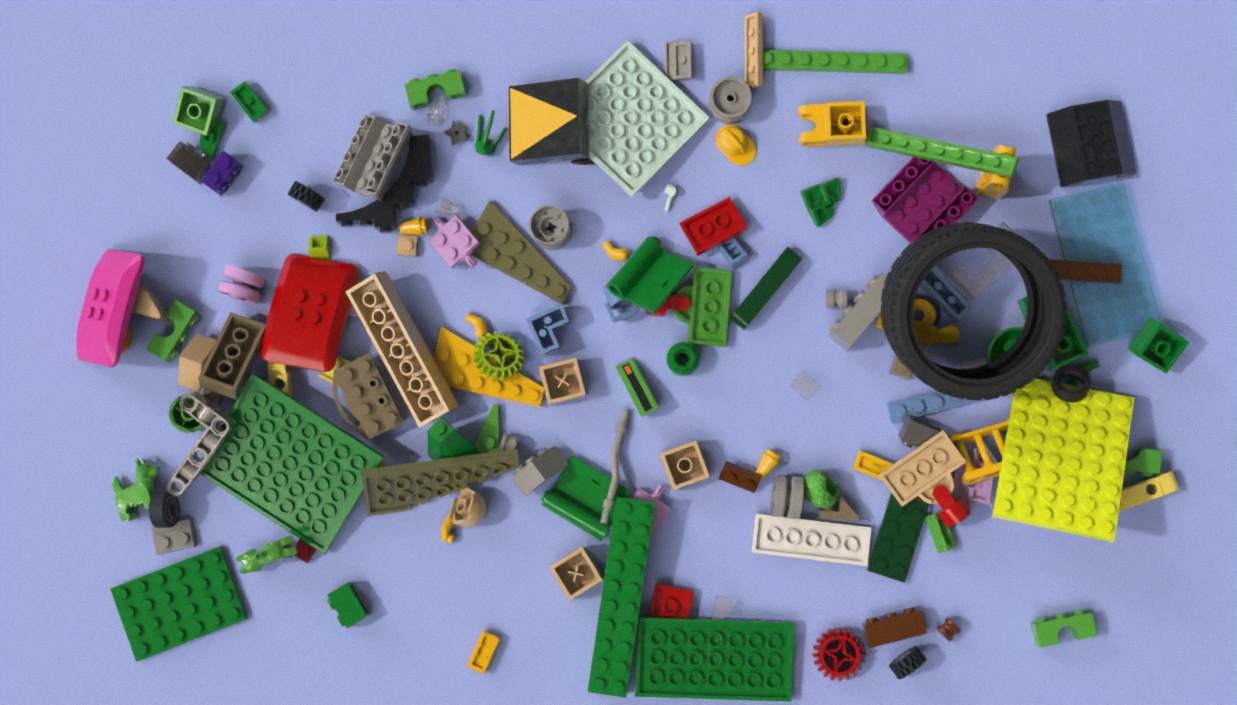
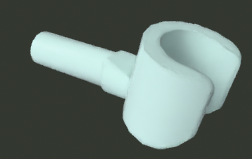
M668 184L664 193L669 195L664 210L668 212L677 191L676 187Z

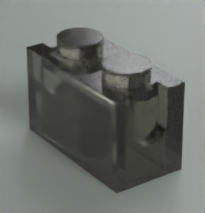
M180 141L166 159L201 185L202 178L212 166L210 164L212 160L203 153L201 156L195 152L197 148L189 142L185 145Z

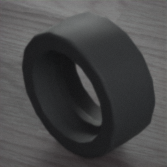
M1066 364L1060 366L1055 371L1051 383L1052 391L1060 400L1075 403L1087 396L1091 385V378L1082 367L1075 364ZM1065 376L1075 377L1081 381L1083 387L1077 391L1068 390L1060 384V378Z

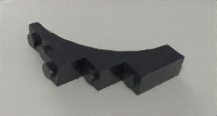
M411 136L405 165L398 179L384 194L382 201L376 200L363 208L351 212L337 213L336 222L339 225L341 224V227H353V224L367 227L372 226V223H374V228L379 230L380 233H391V230H396L395 207H398V210H408L409 207H414V184L417 187H426L432 183L430 136Z

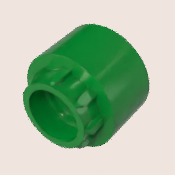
M688 342L674 344L669 349L666 357L669 370L677 376L692 374L697 369L700 361L698 350ZM679 355H686L688 362L680 364L677 360Z

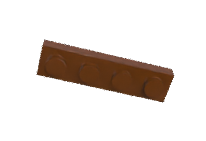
M1049 259L1061 280L1121 284L1122 264Z

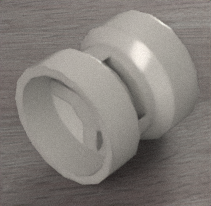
M840 289L836 292L826 290V308L833 309L835 306L840 309L847 308L846 289Z

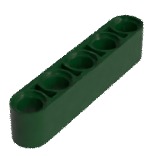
M787 247L731 315L730 319L745 330L803 258Z

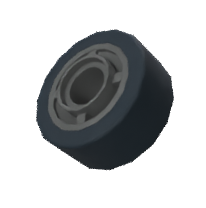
M168 491L155 492L149 501V518L152 525L156 528L174 527L180 515L178 497L171 495Z

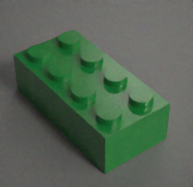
M1027 296L1017 301L1025 321L1028 308ZM1066 306L1067 315H1065V319L1067 322L1065 324V333H1062L1061 337L1063 339L1060 342L1059 349H1056L1054 353L1056 354L1055 357L1052 358L1049 365H1046L1048 371L1089 354L1068 306Z

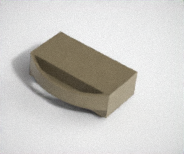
M371 352L334 370L333 394L337 408L344 420L355 431L371 439L404 423L405 419ZM338 386L343 388L345 402L351 413L360 422L359 426H356L344 412L338 397Z

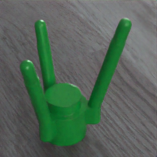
M494 110L491 111L484 138H481L482 115H479L477 138L474 147L476 148L475 152L485 156L495 153L498 143L507 130L504 127L492 145V140H489L488 137L494 119Z

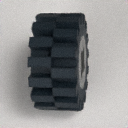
M297 181L294 182L288 192L290 197L318 212L325 200L323 196Z
M913 646L890 663L889 668L897 679L900 680L920 668L926 661V657L918 646Z

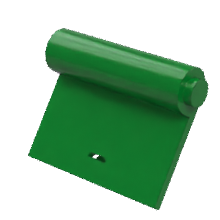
M648 236L607 283V289L613 295L655 314L692 270L694 263L664 251L661 241L657 237Z
M572 455L567 462L568 465L564 467L550 492L546 490L541 498V501H543L542 506L602 541L613 522L614 509L611 510L608 524L600 523L604 510L602 507L604 499H607L612 479ZM619 483L616 495L628 497L631 490Z

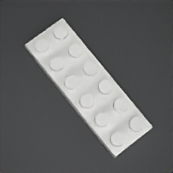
M755 514L751 552L868 566L872 527Z

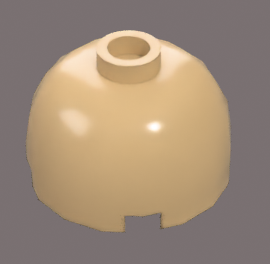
M464 488L459 492L461 494L460 497L454 498L450 507L449 517L453 519L451 522L457 526L472 528L485 518L486 503L477 491Z

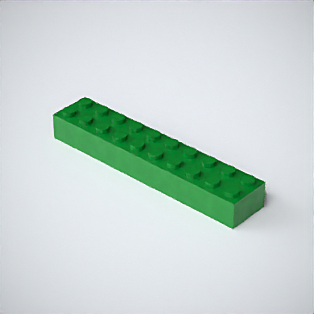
M616 495L588 692L627 697L655 501Z

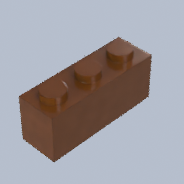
M909 607L903 609L904 613L896 614V612L884 614L885 618H867L866 623H862L867 646L872 648L926 634L927 631L921 610Z

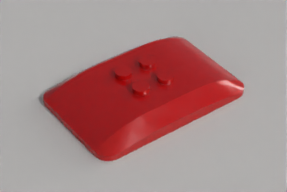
M300 254L287 256L266 321L259 351L261 358L267 362L320 372L331 371L336 363L351 307V301L346 291L357 284L359 277L357 267L349 263Z

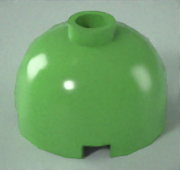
M177 397L171 403L169 409V420L172 425L184 433H194L202 429L203 425L181 408V397ZM188 397V403L194 406V400Z

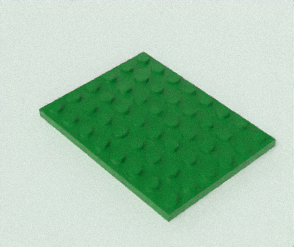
M253 373L228 414L234 420L232 430L203 469L201 475L325 554L363 493L361 470L378 468L385 456L256 373ZM225 422L221 426L223 429H226Z

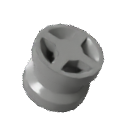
M504 433L499 451L517 449L519 437H510L509 434Z

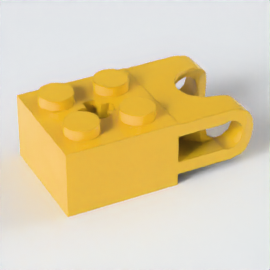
M865 101L801 105L798 108V115L801 119L811 120L816 125L813 131L804 132L800 135L799 144L801 146L865 145Z
M998 145L991 152L1015 157L1016 148ZM982 172L981 178L978 177L976 182L977 195L1000 199L1008 193L1011 178Z

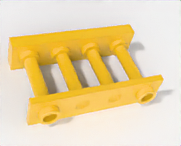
M1009 418L1005 422L965 434L961 432L951 436L950 440L954 446H957L959 453L966 461L964 463L966 471L961 479L964 486L999 476L1001 462L995 464L991 461L983 438L993 435L1003 457L1005 442L1001 432L1007 431ZM975 440L985 464L983 468L976 469L973 467L964 443Z

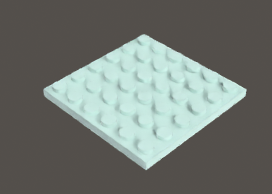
M628 40L585 81L588 83L586 122L589 158L631 198L710 118Z

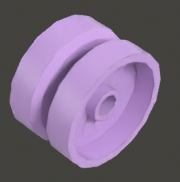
M225 265L222 274L224 277L233 280V282L220 281L217 291L240 301L258 304L261 294L250 287L263 288L266 278L241 268Z

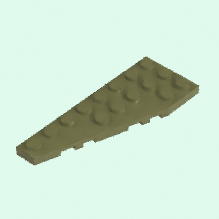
M517 449L361 470L367 516L407 511L412 509V505L420 502L423 505L428 503L429 499L433 497H444L469 487L468 484L476 481L481 483L485 481L486 477L491 475L499 476L519 468Z

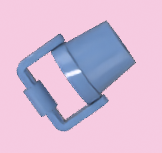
M607 284L603 286L608 301L604 305L613 322L625 321L639 313L640 307L634 305L636 309L629 310L615 317L612 310L621 308L629 302L613 295L607 289Z

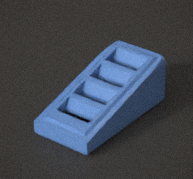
M735 237L717 246L733 270L749 260L748 254ZM732 242L731 245H729L728 247H726V248L724 249V246H725V245H727L728 243ZM736 248V251H735V252H733V253L730 254V255L728 254L729 252H731L732 250H734V249Z

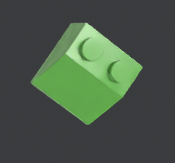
M194 86L181 87L172 123L208 136L221 117L226 98Z

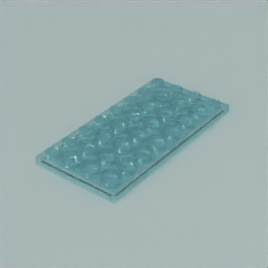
M1124 182L1048 200L1064 260L1122 264L1121 284L1069 281L1086 347L1137 336L1150 317L1161 323Z

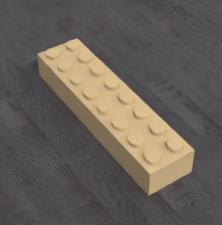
M387 272L375 273L347 290L346 294L419 428L459 407Z

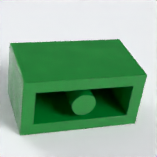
M347 582L327 595L329 597L327 600L328 604L333 610L336 609L339 614L337 616L339 623L342 626H346V628L353 626L370 615L351 582Z

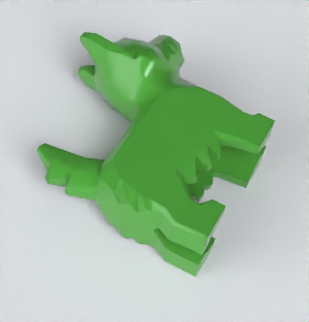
M138 458L135 460L137 480L135 484L124 489L117 476L114 477L111 484L114 487L113 491L116 493L115 504L119 509L121 521L128 522L138 518L137 514H134L135 507L145 506L146 510H149L150 498L152 494L157 492L154 478L160 474V467L146 463L144 458L141 461Z
M292 535L268 543L259 551L251 549L244 554L238 555L235 560L242 562L244 566L239 572L242 574L258 572L262 570L263 565H270L292 558V555L297 554L296 547L284 549L288 547V544L294 542Z

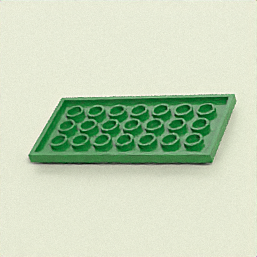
M638 617L635 697L791 702L794 622Z

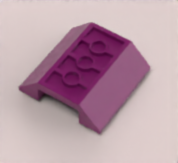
M913 157L871 202L881 217L905 240L912 244L915 239L929 233L928 231L957 223L980 198L967 186L962 188L935 161Z

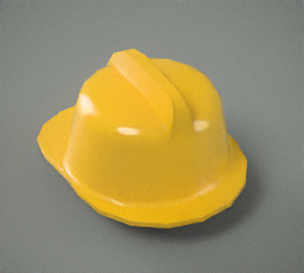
M726 125L717 132L716 145L732 163L742 166L752 162L756 155V147L751 138L741 128L735 125Z

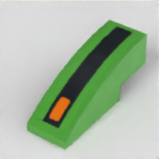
M633 358L615 366L640 416L643 417L657 410L658 405Z

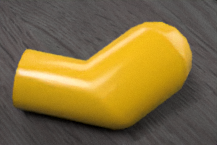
M610 240L602 244L612 260L625 261L630 256L628 249H615Z

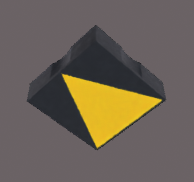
M580 78L509 86L510 162L517 165L545 163L551 160L567 161L589 158L586 122L588 111L587 82Z

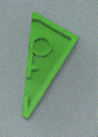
M493 404L474 444V447L481 454L499 451V404Z

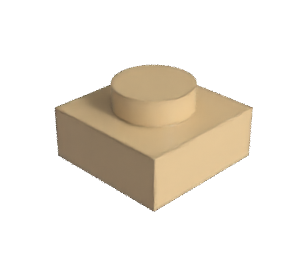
M398 236L397 255L416 257L418 237Z

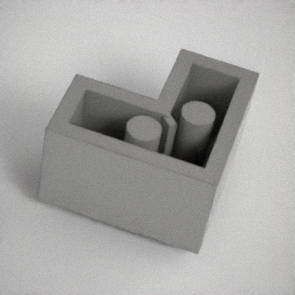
M555 446L549 450L545 447L537 453V458L533 455L525 461L527 465L522 464L515 470L516 474L511 479L524 497L568 465Z

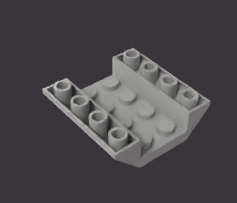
M364 114L355 135L351 139V144L344 154L340 168L335 174L333 183L357 194L382 201L413 134L411 126L397 122L396 125L386 124L374 116Z

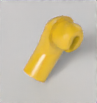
M468 313L465 321L475 326V336L479 339L482 336L485 337L488 332L485 320L472 313Z
M447 514L441 526V538L443 542L452 544L455 539V535L450 533L453 526L451 521L453 519Z

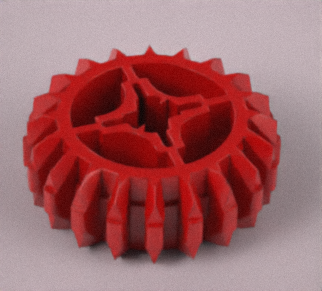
M839 628L835 629V634H833L831 629H828L829 636L827 637L825 633H822L821 635L824 640L816 639L820 646H813V649L818 650V653H813L812 656L819 658L814 661V664H821L817 670L821 672L825 669L824 677L831 673V680H834L836 675L838 681H842V675H844L846 680H849L848 673L856 676L854 669L856 668L859 671L862 669L857 665L858 662H865V660L859 658L866 655L865 652L859 651V649L864 647L863 644L857 645L860 638L856 637L853 639L854 632H850L847 636L848 631L845 628L842 634H840ZM840 638L834 648H826L830 641ZM846 640L852 645L854 656L846 653ZM841 649L840 652L848 657L842 656V658L839 657L840 659H837V657L830 652L835 653V651L838 652V650ZM823 653L832 657V669L826 665ZM843 661H852L847 668L838 670Z

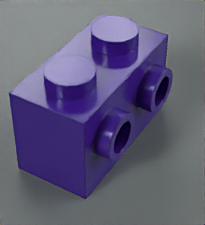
M222 151L201 182L222 196L229 189L234 178L241 173L243 165L228 153Z

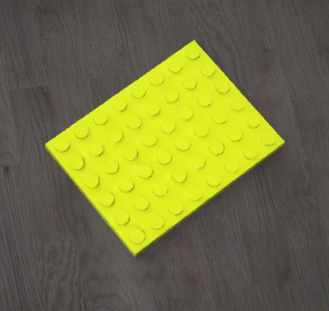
M1034 379L1024 388L1016 389V392L1013 393L992 517L1114 542L1134 398L1089 389L1087 396L1083 400L1075 403L1065 402L1055 396L1052 391L1051 381ZM1060 383L1064 388L1071 391L1082 389V387Z

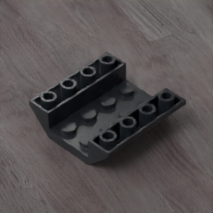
M1102 100L1073 105L1046 114L1060 188L1080 185L1085 181L1114 176L1121 178L1136 175L1121 101Z

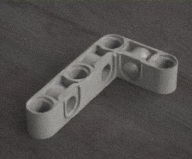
M196 391L189 392L181 397L180 406L207 429L169 481L167 489L173 496L181 495L191 486L234 426V420L230 415ZM188 397L194 400V406L188 403ZM220 421L226 423V429L220 427ZM198 451L204 454V459L198 457ZM176 481L181 483L182 489L176 487Z

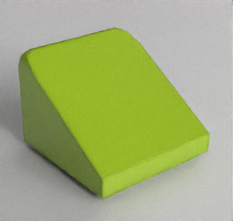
M310 236L308 248L310 257L329 259V236Z

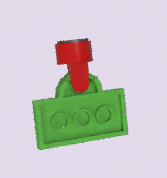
M694 267L692 286H686L678 290L675 295H670L655 314L645 310V313L649 316L664 317L667 309L672 310L680 322L688 324V343L726 347L732 271Z

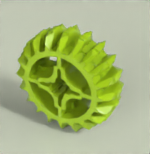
M494 331L492 335L488 332L485 337L482 336L479 342H476L475 349L473 350V355H475L473 362H476V369L481 368L480 375L486 373V379L492 376L494 382L497 378H500L501 382H503L505 377L510 380L512 375L516 376L518 371L522 369V364L525 361L523 357L525 353L521 350L522 344H516L517 338L512 340L511 334L504 336V331L500 335ZM494 346L493 350L484 353L486 348ZM513 360L511 365L504 367L505 362Z

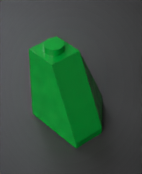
M442 417L427 430L428 456L432 460L481 454L456 428Z

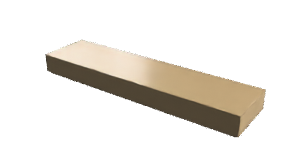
M761 12L745 16V82L750 90L763 87V13Z

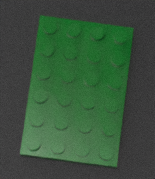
M221 546L110 588L136 662L248 619Z

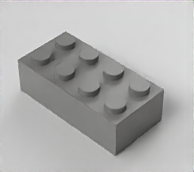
M883 273L879 277L875 275L866 284L865 287L868 289L866 291L862 290L853 300L855 304L853 306L850 304L841 314L842 320L837 319L828 329L831 331L828 337L845 351L853 345L881 312L882 290L885 287L884 282L886 280V276Z

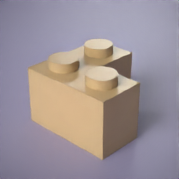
M195 334L179 357L178 385L198 392L201 390L198 377L216 342L215 339Z

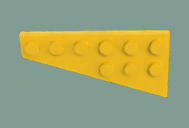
M441 326L433 359L449 387L541 407L544 387L520 373L516 376L512 375L510 380L505 377L503 382H501L500 378H497L494 382L492 376L486 379L487 374L480 375L481 368L476 369V362H473L475 346Z

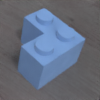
M562 304L526 319L542 356L560 349L553 331L570 324Z

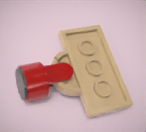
M941 430L879 474L901 506H904L917 496L929 504H939L941 509L937 514L946 527L952 528L958 525L971 514L970 508L962 497L953 499L951 496L954 480L950 473L962 466L966 461L944 430Z

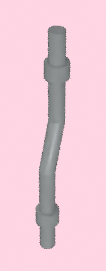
M622 410L619 424L616 425L615 429L616 436L610 454L612 480L607 499H604L602 506L604 510L600 523L608 524L611 510L615 506L614 498L620 480L618 453L623 435L626 434L628 428L626 426L630 413L628 410Z

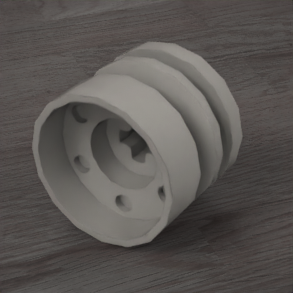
M543 205L537 208L531 215L529 230L532 237L542 248L558 250L570 241L572 225L566 213L560 207ZM550 226H554V233H550Z

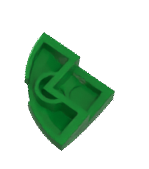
M838 177L800 191L807 211L816 227L826 223L835 212L832 209L835 206V202L840 200L841 194Z

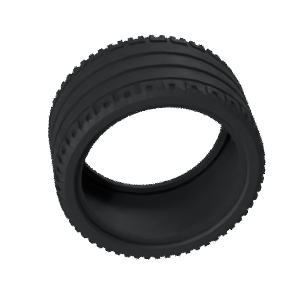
M963 222L948 224L928 231L929 233L915 239L912 244H909L901 252V256L897 257L892 264V269L888 272L884 282L885 287L882 290L881 297L883 329L891 349L900 362L926 385L940 393L959 399H996L1000 395L1007 396L1010 393L1016 392V389H1022L1027 384H1030L1033 378L1036 379L1045 370L1044 367L1049 365L1052 358L1055 357L1056 354L1054 353L1060 347V342L1063 339L1061 336L1062 333H1065V324L1067 322L1065 319V315H1067V302L1064 301V297H1066L1064 287L1059 282L1061 280L1056 269L1052 267L1051 261L1038 247L1014 232L982 223ZM973 248L995 249L1012 262L1019 271L1026 287L1028 300L1027 316L1019 337L1002 356L983 366L957 369L931 361L922 350L913 326V306L922 281L933 267L954 253Z

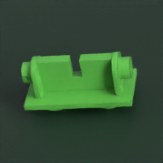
M934 513L925 516L937 552L944 553L956 548L950 528L946 527L938 514Z

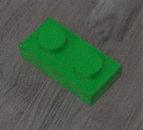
M246 81L230 92L254 123L269 112Z

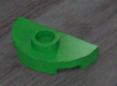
M216 123L208 136L203 134L200 136L201 150L212 160L227 126L224 123Z

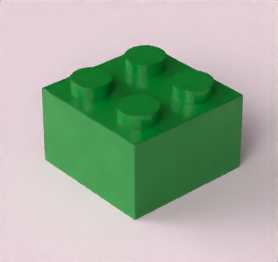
M1150 317L1128 349L1139 358L1167 374L1189 344V341Z

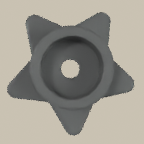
M453 121L451 128L446 130L444 134L451 138L452 145L460 141L467 142L465 132L468 126H459Z

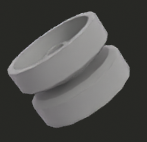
M731 76L717 81L711 89L709 108L714 118L728 124L736 123L743 119L751 105L752 95L749 86L740 78Z
M775 474L770 500L771 516L782 517L787 506L788 518H800L804 492L803 477L793 476L790 479L788 488L786 475Z

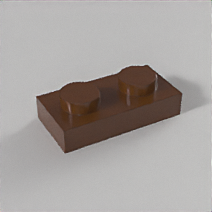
M726 461L719 480L755 493L762 475Z

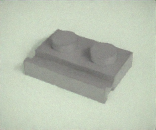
M691 40L664 43L665 76L670 81L693 79V47Z
M191 519L178 521L172 528L151 527L156 555L196 546Z

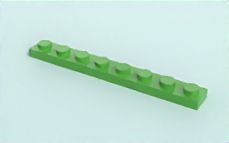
M763 50V70L907 74L908 54Z
M871 127L865 142L866 147L1009 178H1013L1019 162L1018 157L875 127Z

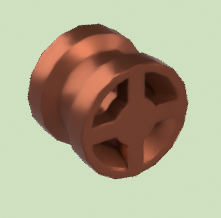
M949 617L945 619L942 625L936 627L949 642L953 640L955 634L961 632L959 627Z

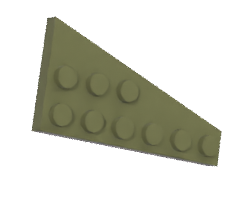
M489 201L472 231L481 244L474 249L471 256L563 305L572 287L498 208Z

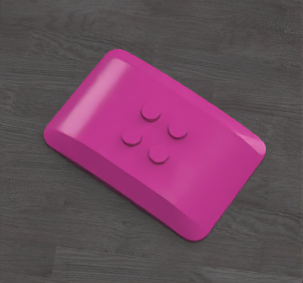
M109 249L103 253L91 275L77 327L76 350L78 360L111 368L118 364L145 263L144 255Z

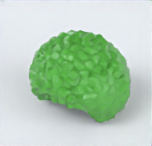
M810 470L804 477L803 496L805 499L818 508L825 509L835 505L840 493L839 483L822 470Z

